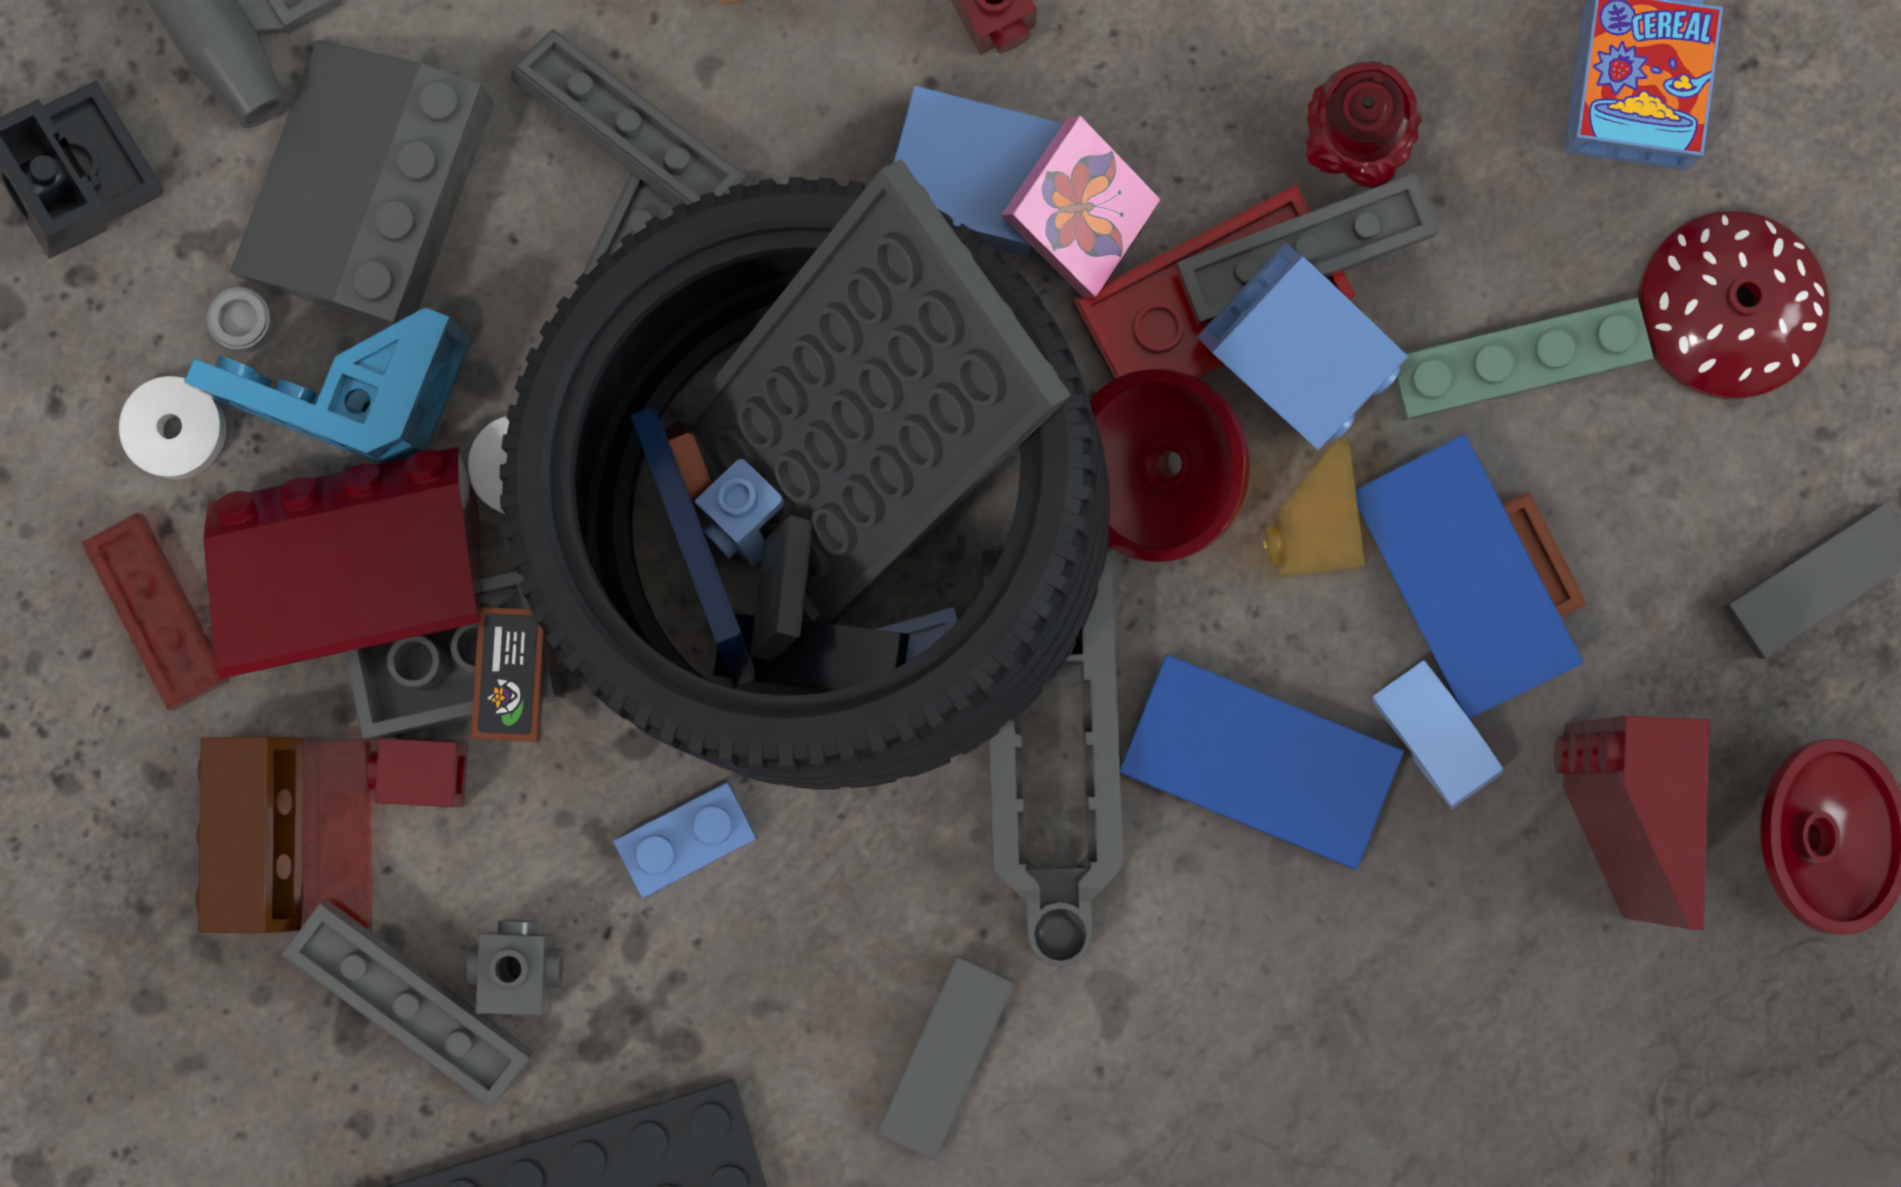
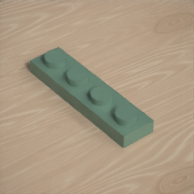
M1638 298L1407 353L1408 357L1399 366V373L1394 380L1403 419L1408 421L1648 363L1654 358Z

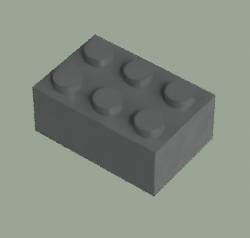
M514 571L480 579V607L530 609L519 587V583L524 580L522 574ZM478 623L345 652L362 739L379 741V738L389 739L472 720ZM546 640L543 704L566 699L556 652L548 640Z

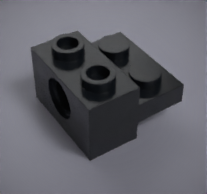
M97 80L44 106L37 99L0 117V181L49 259L105 232L106 223L162 196V185ZM66 147L84 175L83 177H79L62 148Z

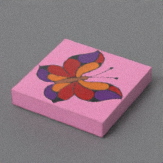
M1081 116L1067 117L1001 216L1083 298H1089L1098 295L1161 199Z

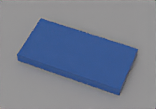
M1467 434L1350 492L1459 706L1469 719L1584 663Z
M1166 654L1120 765V774L1357 870L1404 751Z

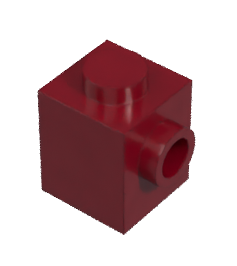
M951 0L980 55L994 48L998 53H1004L1016 48L1031 36L1029 30L1034 28L1036 24L1037 8L1032 0Z

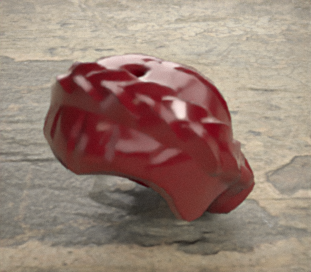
M1377 61L1360 62L1331 74L1324 84L1314 89L1313 98L1307 105L1309 136L1306 140V157L1309 164L1319 168L1324 173H1344L1349 179L1362 187L1376 188L1387 184L1395 176L1396 169L1409 160L1412 146L1419 139L1418 127L1422 122L1418 111L1417 98L1405 77L1391 65H1384L1382 62ZM1367 96L1372 97L1374 103L1371 106H1366L1362 103L1363 98Z

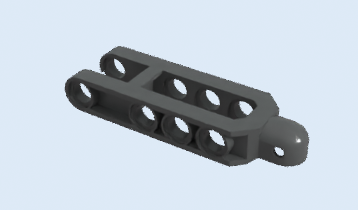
M1110 547L1107 550L1103 574L1100 576L1097 585L1098 592L1084 629L1079 630L1080 654L1069 655L1054 679L1049 678L1045 683H1081L1088 855L1075 868L1037 869L1024 857V803L1021 779L1022 745L1019 717L1014 721L1008 720L999 728L1000 733L988 740L993 872L1026 902L1027 936L1032 951L1038 959L1050 966L1056 967L1074 965L1085 957L1091 947L1093 936L1092 900L1123 869L1113 575ZM1003 550L982 551L983 588L988 582Z

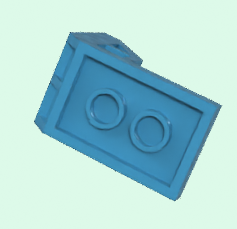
M425 307L335 356L319 397L316 396L315 392L283 379H279L275 389H272L270 386L273 380L256 373V370L220 355L215 366L194 358L184 383L221 403L381 464L408 458L419 451L429 449L473 338L449 316Z

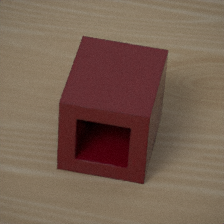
M379 738L378 751L370 752L366 774L368 789L375 790V803L464 807L468 744Z

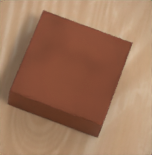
M681 423L664 431L689 497L693 500L698 498L712 482L693 433L688 425L685 426Z

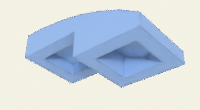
M1424 660L1372 696L1374 706L1411 751L1414 763L1451 809H1454L1504 774L1503 767L1482 736Z

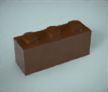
M271 736L201 737V757L197 767V775L200 782V822L196 831V839L199 846V886L195 897L198 911V933H277L299 931L302 928L304 738Z

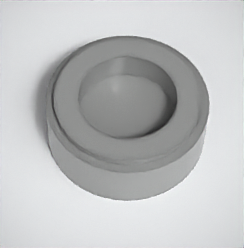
M235 287L221 292L214 298L207 312V326L212 337L225 348L237 353H249L260 349L269 341L275 328V315L271 305L261 295L248 288Z

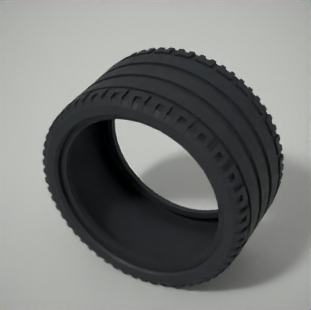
M789 177L788 184L777 185L773 179L759 180V184L747 187L743 184L729 186V194L717 197L712 191L701 195L700 200L692 204L686 205L683 202L672 207L673 215L663 220L655 216L645 222L646 228L640 230L634 236L631 232L619 240L623 245L611 256L607 251L604 252L596 260L599 264L588 275L583 273L575 281L579 288L570 299L565 296L562 297L556 305L558 311L551 322L546 321L539 333L544 338L538 349L531 347L525 359L528 365L523 376H518L514 388L519 393L517 404H509L506 417L509 420L507 434H503L501 446L507 453V464L500 465L499 475L503 482L500 506L501 510L509 518V523L503 525L505 539L509 543L511 553L509 557L512 567L518 574H522L524 578L519 583V587L523 597L529 604L536 623L549 633L546 639L578 679L581 678L585 682L584 685L599 700L624 720L627 719L638 729L660 742L718 767L757 781L813 790L871 787L896 782L897 779L906 776L910 778L924 774L950 763L951 758L961 753L966 755L1000 733L999 728L1008 720H1016L1043 692L1041 688L1049 678L1054 679L1076 645L1074 640L1079 630H1083L1097 596V585L1100 576L1103 574L1110 531L1108 530L1110 518L1109 476L1102 438L1080 371L1068 342L1054 317L1044 307L1043 301L1028 281L1010 262L1006 263L1002 260L1003 256L991 244L979 237L963 223L959 227L953 225L954 221L950 216L939 210L959 240L969 249L974 261L1000 297L1010 306L1015 318L1044 358L1053 366L1059 379L1072 395L1019 446V492L1013 523L1003 552L988 582L973 604L954 626L929 648L907 663L875 679L849 688L820 694L793 696L757 694L728 688L708 681L695 670L672 645L657 622L646 599L638 574L633 547L632 514L635 487L645 453L630 415L652 407L653 411L656 410L661 419L676 395L700 369L715 356L736 342L746 338L867 187L862 182L851 180L846 187L840 186L833 178L819 177V180H805L803 177Z

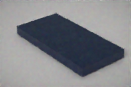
M652 407L630 415L733 687L735 688L754 681V676L757 675L658 413L656 410L653 411Z

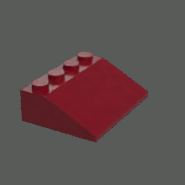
M459 447L440 451L423 450L408 458L376 465L370 463L359 464L344 472L312 479L309 477H299L289 480L283 485L252 492L234 491L207 503L203 542L215 669L220 679L480 623L479 506Z
M1619 716L1565 724V735H1558L1556 738L1554 749L1555 771L1557 774H1564L1563 788L1623 918L1685 929L1704 930L1710 719Z

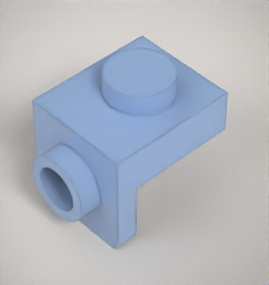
M744 459L737 460L694 500L710 524L703 530V534L727 559H730L737 552L752 568L762 559L765 539L759 529L784 506V500L781 495Z

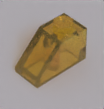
M1349 438L1335 440L1327 448L1273 516L1274 527H1268L1264 530L1267 561L1269 566L1279 565L1280 580L1353 572L1365 566Z

